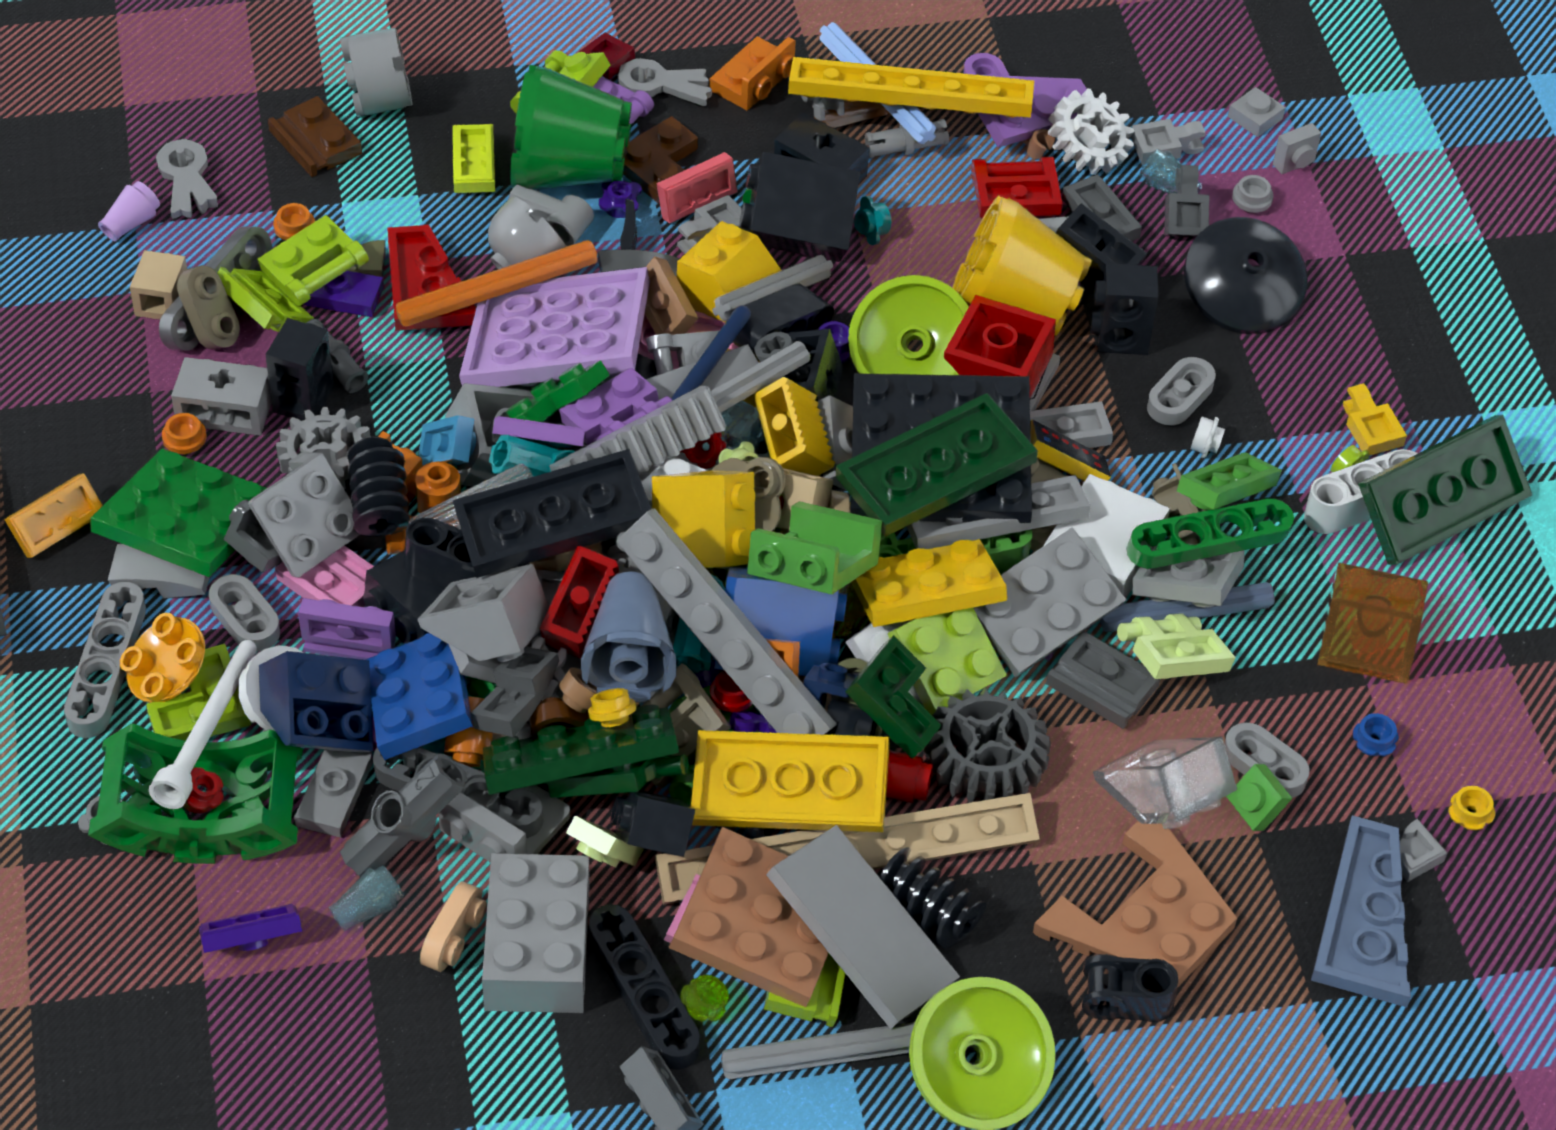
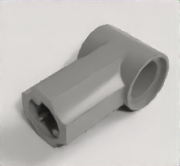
M516 185L509 195V199L517 197L532 208L526 214L532 215L537 220L543 217L561 237L566 246L574 245L594 219V213L590 205L578 196L567 195L562 200L520 185Z

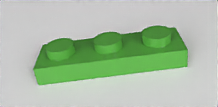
M1244 452L1181 475L1177 492L1191 498L1190 502L1198 508L1215 510L1277 486L1282 470Z

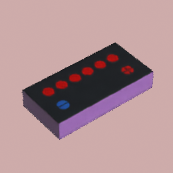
M497 416L494 419L492 442H497L500 435H510L558 450H573L576 452L583 447L585 430L578 427Z

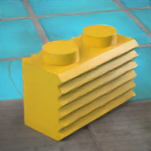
M782 377L754 395L770 457L776 460L782 468L819 476L833 468L835 461L832 460L834 454L829 452L831 446L827 445L829 439L825 437L827 432L823 430L825 424L821 423L823 417L819 415L821 410L817 408L819 402L815 401L817 395L792 380Z

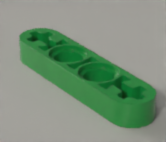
M1264 499L1146 522L1136 526L1132 531L1126 548L1127 556L1135 565L1145 569H1153L1277 544L1288 536L1294 521L1293 511L1283 501ZM1265 517H1269V519H1270L1271 521H1269V520L1263 521V520H1264ZM1224 522L1234 523L1241 529L1242 535L1238 537L1228 536L1221 530L1220 524ZM1273 522H1279V526H1275ZM1183 530L1193 531L1200 537L1201 543L1197 545L1187 544L1181 540L1178 533ZM1142 541H1146L1148 545L1140 544ZM1149 546H1152V547H1153V546H1157V547H1156V550H1155V551H1151V549H1150Z

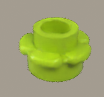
M1351 445L1336 458L1330 471L1333 473L1364 462L1369 458V452L1367 450L1361 452L1355 445Z

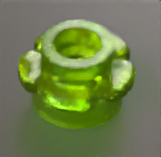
M701 975L692 979L690 985L683 987L681 1001L686 1006L691 1017L701 1022L707 1019L715 1022L724 1016L726 1012L724 1006L728 1002L729 994L726 986L720 979L712 975Z

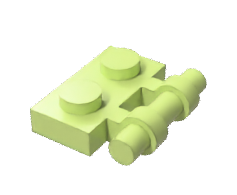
M1181 613L1169 614L1163 620H1153L1147 616L1135 617L1130 623H1121L1117 628L1119 640L1123 642L1133 641L1135 643L1132 651L1155 679L1230 672L1236 658L1213 629L1201 630L1202 624L1198 617H1186Z

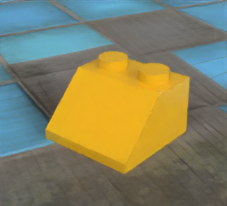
M721 221L677 261L676 278L694 310L722 321L720 316H715L712 310L716 307L715 299L782 270L758 235L743 230L734 224Z
M710 470L652 476V509H656L705 568L748 564L751 532L755 530L754 472Z

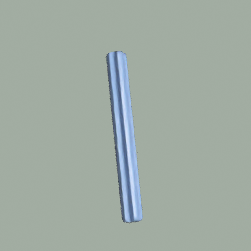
M831 22L828 26L823 25L821 27L820 41L841 62L876 65L836 23ZM882 104L918 143L925 144L928 140L933 141L936 135L934 132L936 126L917 106H889Z

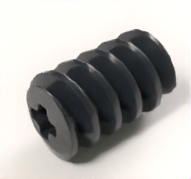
M377 436L363 438L355 442L347 453L349 462L348 472L351 479L349 485L352 493L353 529L358 534L367 537L393 535L402 532L411 522L410 515L407 512L409 501L406 497L408 487L405 482L407 474L404 468L405 457L403 453L394 449L392 443L387 439Z
M905 847L889 860L880 879L918 926L921 925L923 932L928 937L936 936L937 943L941 947L949 948L964 939L973 930L982 917L987 904L985 901L980 900L969 908L967 904L971 892L968 889L962 890L954 897L952 893L956 881L953 878H949L940 886L937 885L941 874L940 869L934 867L923 875L922 871L926 863L925 858L919 856L908 864L907 860L911 849Z

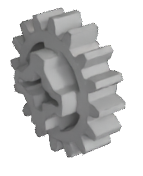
M323 407L321 415L314 416L310 410H306L305 420L303 421L292 417L290 419L291 430L281 429L279 432L281 442L276 443L280 471L282 473L293 471L288 462L297 456L299 447L301 453H323L342 487L346 489L345 480L350 479L348 472L349 462L347 459L349 446L363 438L370 437L369 427H361L359 416H354L347 420L344 409H340L336 415H329L328 407Z

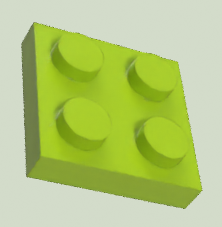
M974 608L914 619L887 633L889 638L894 635L926 667L913 686L924 708L931 715L934 712L936 713L938 706L948 707L947 702L950 696L962 700V695L966 689L974 694L1007 676Z

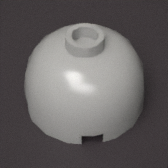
M511 197L497 211L488 229V243L495 253L490 259L497 269L567 247L561 237L543 217L537 220L532 215H527L526 213L532 207L517 197Z

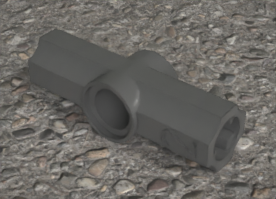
M438 753L399 792L391 790L380 794L372 807L371 819L344 844V848L340 851L345 865L352 868L358 876L370 879L409 841L421 842L427 839L434 830L436 815L465 788L464 785L468 782V779L463 769L450 756Z

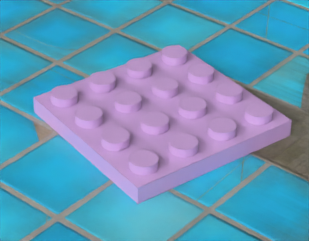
M647 267L551 278L479 302L459 375L462 386L464 383L495 387L518 384L534 386L540 382H545L551 377L554 380H560L559 375L577 363L581 362L583 367L586 368L599 360L606 367L610 377H615L629 368L635 370L650 284Z

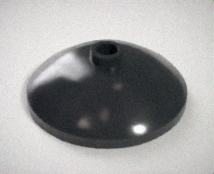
M1232 217L1209 225L1199 233L1191 244L1184 264L1186 288L1199 311L1216 325L1241 334H1261L1281 327L1296 314L1303 303L1307 291V269L1299 249L1285 233L1259 219ZM1248 259L1255 260L1260 267L1250 265Z

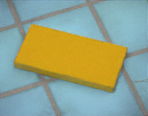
M698 730L691 807L696 810L692 825L829 830L837 825L841 831L884 832L889 737Z

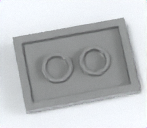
M1072 527L1001 575L1007 586V601L973 608L993 648L1013 675L1017 677L1120 607L1127 599Z

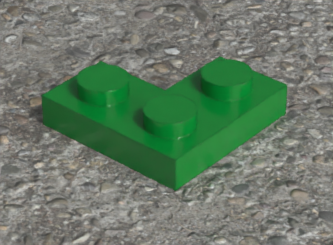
M601 360L586 368L583 367L581 362L577 363L559 375L561 381L556 383L551 377L530 391L534 397L531 401L526 397L511 406L506 413L510 418L543 422L559 408L588 394L610 374Z

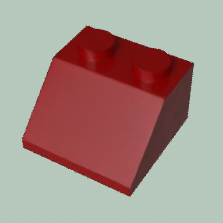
M975 295L944 351V359L959 375L1029 376L1031 398L1053 355L1056 319Z

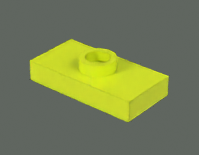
M493 124L453 125L454 193L495 192Z

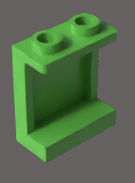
M799 501L791 506L789 532L785 535L759 528L751 532L747 574L832 595L878 564L882 520Z

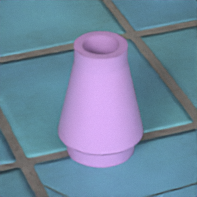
M136 181L132 186L126 185L108 213L98 223V226L109 239L117 241L122 235L156 216L155 210L160 206V202L149 187L142 182Z

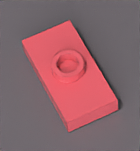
M725 152L656 183L662 218L669 224L694 213L695 209L726 195L731 196L738 192L733 157Z

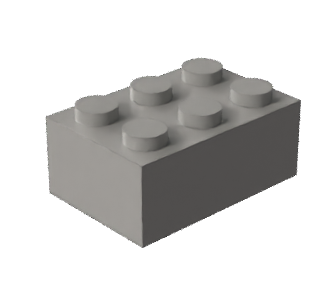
M491 853L482 974L484 1011L583 1013L590 890L589 856Z

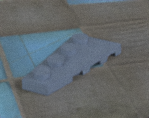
M1352 815L1311 981L1408 1007L1411 993L1410 982L1407 981L1408 951L1404 940L1403 924L1405 921V909L1401 898L1402 868L1399 828Z

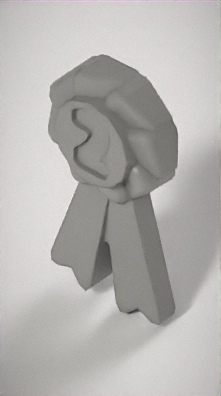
M636 58L621 65L619 70V85L633 92L637 90L645 91L651 98L658 93L665 92L698 105L706 106L707 99L712 96V89L708 87L709 80L706 77V69L666 70L654 60Z
M187 139L166 143L157 153L156 161L162 177L173 180L170 210L172 219L181 215L189 218L192 217L191 196H193L201 214H204L208 208L218 207L216 194L201 176L208 167L207 155L203 146Z

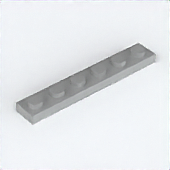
M655 508L647 511L616 540L777 733L825 735L837 724Z

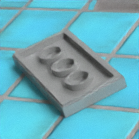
M837 825L773 866L766 874L890 1029L925 1005L939 990L954 983L960 977Z

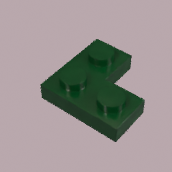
M893 635L879 648L845 692L856 702L861 710L866 712L889 735L895 744L900 746L911 758H914L926 747L941 724L909 693V690L925 671L926 667Z

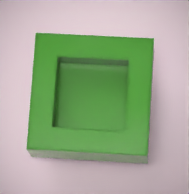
M1254 764L1226 795L1253 831H1264L1293 799L1265 764Z

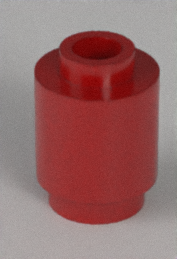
M889 750L886 798L913 803L915 799L926 801L933 773V764L923 762V757L920 756L911 758L906 753Z

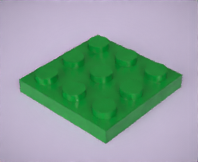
M162 448L91 517V532L210 577L235 551L231 545L223 540L231 524L229 516L232 510L241 501H250L267 488Z

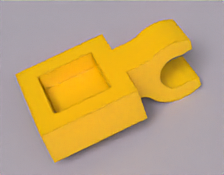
M1364 383L1348 387L1347 392L1352 399L1343 402V407L1349 416L1346 425L1361 451L1367 450L1370 456L1403 447L1407 435L1389 404L1376 406Z

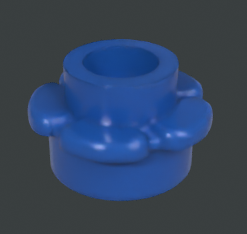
M1379 713L1369 714L1353 729V739L1357 741V748L1366 755L1383 757L1390 755L1396 749L1395 743L1399 739L1397 727L1394 721L1386 715Z

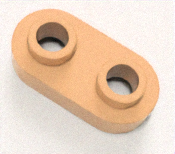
M463 881L457 884L425 938L420 954L421 965L442 972L448 965L454 966L458 962L464 948L465 935L470 927L477 928L486 911L487 902L482 900L481 888Z

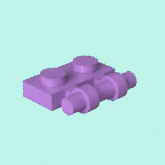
M629 368L559 410L563 424L585 430L584 442L588 445L671 402L672 399L665 396L659 400L657 389L633 368Z

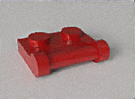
M1040 157L1039 161L986 163L985 159H972L971 176L975 186L980 218L984 217L997 196L1005 199L1010 198L1018 202L1034 216L1061 215L1062 199L1054 157Z

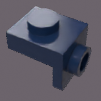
M823 663L820 666L814 665L804 678L803 684L825 709L828 693L849 697L845 691L857 675L847 673V669L841 665Z

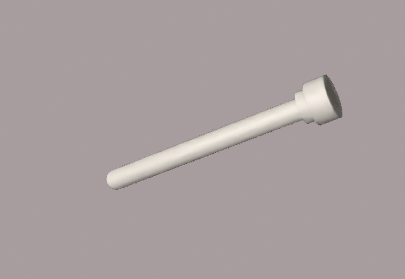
M244 640L239 644L176 760L166 768L160 769L149 786V794L157 804L169 809H178L188 799L193 789L190 773L237 689L243 669L247 667L248 662L256 654L257 647L253 641Z

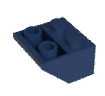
M286 651L259 665L260 711L286 746L368 754L373 752L369 660Z

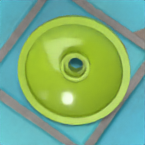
M901 276L880 284L865 296L858 305L851 320L848 337L849 350L857 372L859 374L959 375L944 359V351L969 306L952 287L940 280L927 276ZM914 339L923 342L922 348L917 352H912L908 349V344Z
M974 977L947 985L927 1001L913 1026L909 1058L916 1086L925 1101L935 1112L960 1127L973 1130H993L1017 1123L1029 1115L1042 1101L1049 1089L1054 1073L1055 1044L1047 1018L1038 1004L1027 993L1017 986L1000 979ZM969 1046L973 1047L977 1053V1059L974 1064L968 1063L965 1058V1051Z

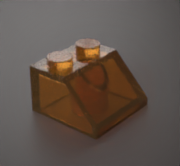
M1338 562L1329 595L1317 665L1407 684L1423 618L1428 581Z

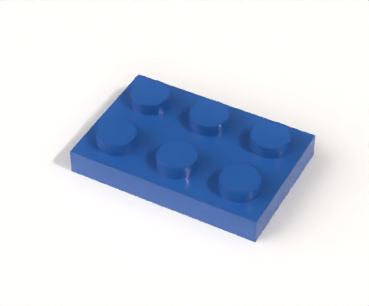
M427 633L420 639L394 649L383 650L377 655L366 659L369 660L371 703L377 748L384 760L473 726L465 675L460 673L448 643Z

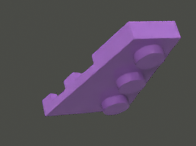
M984 75L1035 80L1031 118H1011L988 113H978L997 147H1003L1031 138L1036 130H1049L1054 124L1048 119L1055 111L1054 108L1063 97L1067 98L1074 90H1077L1082 95L1086 91V87L1081 79ZM1077 113L1072 114L1071 119H1074Z

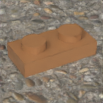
M654 256L646 266L650 284L645 315L656 335L665 333L671 335L685 334L699 318L668 261Z

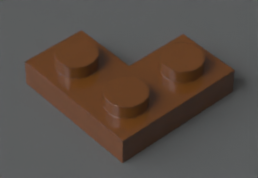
M673 116L667 118L629 141L628 147H625L624 150L625 166L623 175L630 181L640 184L642 191L660 205L656 183L685 171L676 162L698 149V137Z

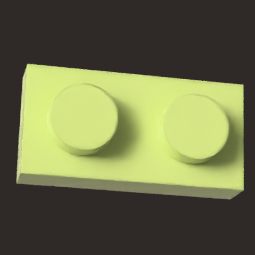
M578 816L574 817L566 832L580 840L576 848L577 850L615 868L619 861L635 866L644 850L641 847L626 844L609 829Z

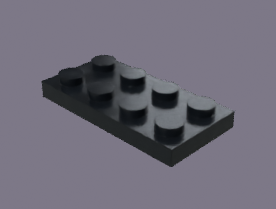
M630 449L452 500L476 578L576 549L577 546L585 547L615 538L621 532H626L647 511L651 510Z

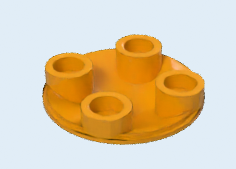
M162 613L157 616L152 626L140 636L135 645L128 647L121 655L120 667L126 672V679L131 692L138 699L147 703L166 702L181 694L193 682L202 666L205 655L203 634L195 623L186 618L175 617L171 613Z

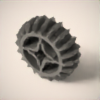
M986 687L980 693V696H974L966 689L962 695V700L950 696L947 702L948 707H937L933 717L941 726L923 751L927 758V763L933 764V773H936L938 786L950 785L949 791L952 798L960 793L967 794L968 802L972 803L976 797L990 800L1013 796V794H1026L1029 791V786L1037 787V784L1041 781L1042 774L1048 767V754L1051 742L1049 740L1050 736L1046 735L1045 721L1037 720L1036 707L1023 709L1022 696L1010 701L1007 699L1005 690L998 696H992ZM1016 742H1017V744L1020 746L1021 749H1019L1018 747L1015 746ZM952 743L959 747V752L965 755L966 758L956 751Z

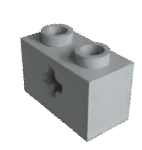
M184 357L171 395L174 415L178 413L193 414L203 423L206 429L259 436L262 435L272 403L267 368Z

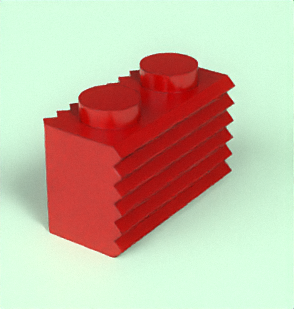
M577 546L539 628L541 637L545 639L546 645L558 650L562 647L567 650L568 654L581 659L608 583L614 576L619 574V566L616 560L585 547Z

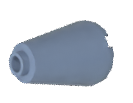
M623 572L614 576L606 588L581 657L582 679L586 684L589 680L596 686L597 693L608 689L624 688L628 690L629 697L634 699L635 702H643L651 699V692L662 687L663 692L671 687L676 677L677 660L655 587L644 574Z

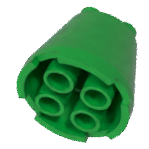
M529 65V72H525L516 115L515 126L517 128L514 149L517 150V153H513L511 157V187L514 188L516 185H520L528 189L537 190L621 181L625 166L624 150L629 145L631 133L630 117L632 102H627L549 68Z

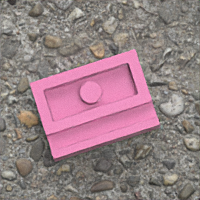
M344 545L300 577L291 576L283 562L275 570L277 580L302 598L313 600L328 599L339 604L365 607L363 595L366 571L374 566Z

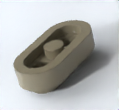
M205 265L189 268L182 272L178 279L177 290L199 342L211 350L233 345L239 336V321L217 272Z

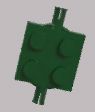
M671 754L536 785H548L550 798L638 792L652 779H659L661 776L686 775L689 770V763L686 755L672 756Z

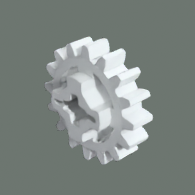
M1086 89L1082 95L1077 90H1074L1067 98L1063 97L1055 106V111L1048 119L1054 124L1048 130V135L1058 138V141L1052 147L1054 150L1063 149L1066 154L1063 157L1065 163L1071 159L1075 160L1077 171H1081L1086 165L1089 166L1092 175H1096L1101 168L1107 174L1115 166L1118 167L1129 156L1127 153L1134 146V143L1129 140L1130 136L1134 133V128L1125 126L1124 123L1129 119V115H1119L1116 111L1119 107L1117 101L1111 105L1106 102V94L1103 92L1098 98H1094L1091 89ZM1077 113V116L1071 119V115ZM1111 144V149L1106 151L1105 147Z

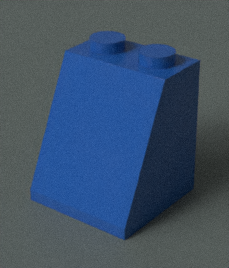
M730 566L725 592L760 634L767 639L800 642L798 676H807L814 665L820 666L823 663L837 664L841 639L832 638L834 620L844 621L847 594L839 593L838 590L831 595L747 574L748 568ZM715 660L714 669L724 670L723 667L717 662V660Z

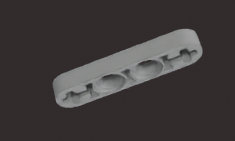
M118 582L112 584L102 595L64 706L69 731L75 736L92 738L100 735L109 725L126 674L120 667V658L128 647L135 645L146 614L144 594L141 588L134 583ZM124 601H131L124 606L122 612L123 619H120L117 607L122 606ZM109 634H119L124 637L123 642L115 647H105L100 644L101 639ZM98 670H105L112 674L111 678L102 684H93L87 680L90 674ZM88 698L92 699L95 713H89L86 719L79 718V716H84L89 707Z

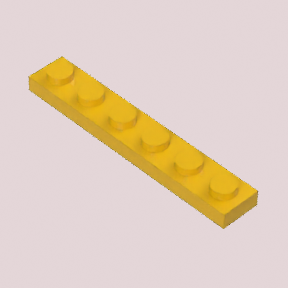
M793 57L788 94L802 95L808 98L826 97L849 102L866 101L889 106L907 105L930 110L947 109L970 114L988 113L1011 118H1031L1035 80Z

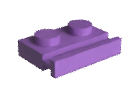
M302 599L298 616L302 640H305L304 652L366 660L383 650L396 648L393 612L384 611L373 606L358 607L339 604L328 599Z

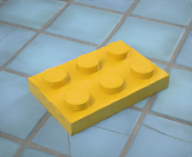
M980 539L972 541L959 540L952 545L932 549L918 548L906 554L886 558L879 557L876 566L851 582L873 627L1007 601V586Z

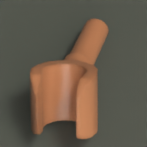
M1047 129L1036 130L1031 138L1021 142L1027 145L1026 152L1030 158L1040 159L1046 150L1052 148L1055 137L1048 135Z

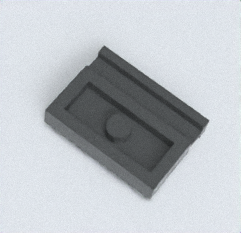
M1085 631L1080 634L1059 659L1055 669H1051L1048 672L1046 681L1048 686L1122 729L1127 726L1128 720L1137 714L1159 687L1160 679H1155L1144 665Z

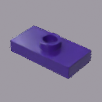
M346 271L310 294V300L303 305L373 317L384 289L383 277Z
M293 904L201 923V926H198L204 953L238 946L240 951L255 950L268 945V939L302 932L299 913L296 905Z

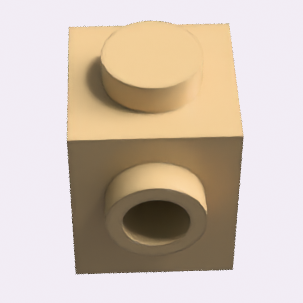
M144 250L130 285L135 316L161 319L164 312L179 296L177 290L178 279L182 272L187 270L185 256Z

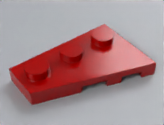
M430 225L387 227L395 331L472 325L476 312L475 304L407 327L402 326L396 313V304L398 302L462 281L459 277L456 278L448 263V257Z

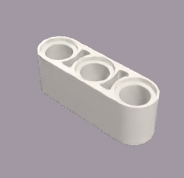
M1406 449L1395 450L1319 477L1311 485L1304 513L1306 525L1317 533L1330 534L1371 520L1358 483L1418 453Z

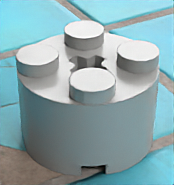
M386 28L340 38L345 62L351 61L344 63L349 88L352 87L353 92L358 91V93L352 94L357 117L413 105L409 80L404 66L405 61L396 28Z

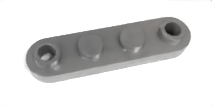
M240 227L205 266L211 267L217 273L220 267L226 268L230 273L233 268L261 271L257 258L272 250L271 239L268 233L261 227ZM178 296L160 319L159 335L167 348L188 351L195 348L199 340ZM229 297L231 304H233L234 300Z

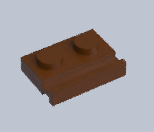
M318 96L284 111V116L277 120L274 117L268 119L269 131L312 178L317 176V171L324 167L329 170L362 154L361 141Z

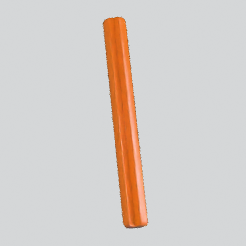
M586 240L398 302L396 304V313L402 326L407 327L593 265L597 262V252L593 243L590 240Z

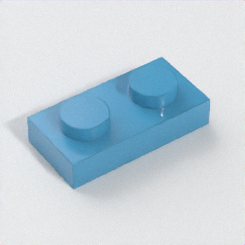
M457 415L423 424L418 455L422 458L423 466L437 461L446 462L453 466L468 463L469 457L473 454L476 446V434L473 431L474 418Z

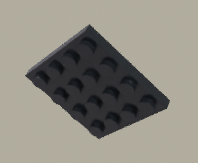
M854 373L852 458L986 393L1031 442L1029 376ZM1031 465L919 521L946 522V518H962V522L982 519H1017L1019 523H1031ZM851 496V513L868 517Z

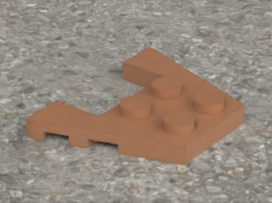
M1150 808L1124 834L1122 844L1157 870L1103 924L1098 923L1076 905L1061 896L1035 922L1033 933L1047 941L1054 937L1073 945L1072 950L1087 956L1096 953L1123 958L1165 960L1177 971L1179 979L1178 988L1233 931L1237 917L1155 810Z

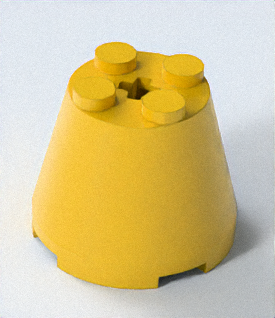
M997 196L974 234L975 240L968 251L965 262L961 263L952 288L961 295L968 306H970L975 295H979L1056 319L1055 336H1057L1066 319L1067 313H1065V310L1074 311L1082 297L1084 288L1078 286V282L1085 278L1092 260L1082 255L1018 202L1010 198L1005 199Z

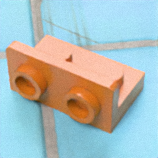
M757 36L709 79V87L715 94L748 111L757 101L765 99L779 81L790 76L793 57H795L796 41L787 37L782 43L775 46Z

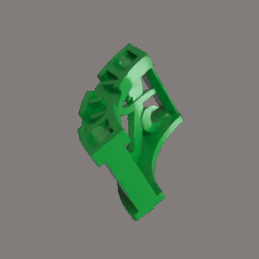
M130 724L103 740L102 750L105 752L98 811L97 816L90 819L88 836L135 855L145 857L146 850L148 849L174 854L173 862L192 864H215L216 856L238 853H241L243 861L270 855L297 844L298 827L291 824L296 763L302 759L303 749L301 747L286 746L276 731L269 729L239 740L206 743L193 768L201 767L205 771L216 773L223 782L222 790L232 798L222 802L217 808L212 809L204 820H188L182 808H165L157 804L149 794V786L157 772L174 763L186 740L157 734L137 724ZM126 762L133 764L135 777L140 783L124 774ZM272 770L271 781L262 785L267 779V771ZM122 789L132 795L127 802H121ZM270 797L269 809H266L262 802ZM161 810L169 814L171 817L162 816Z

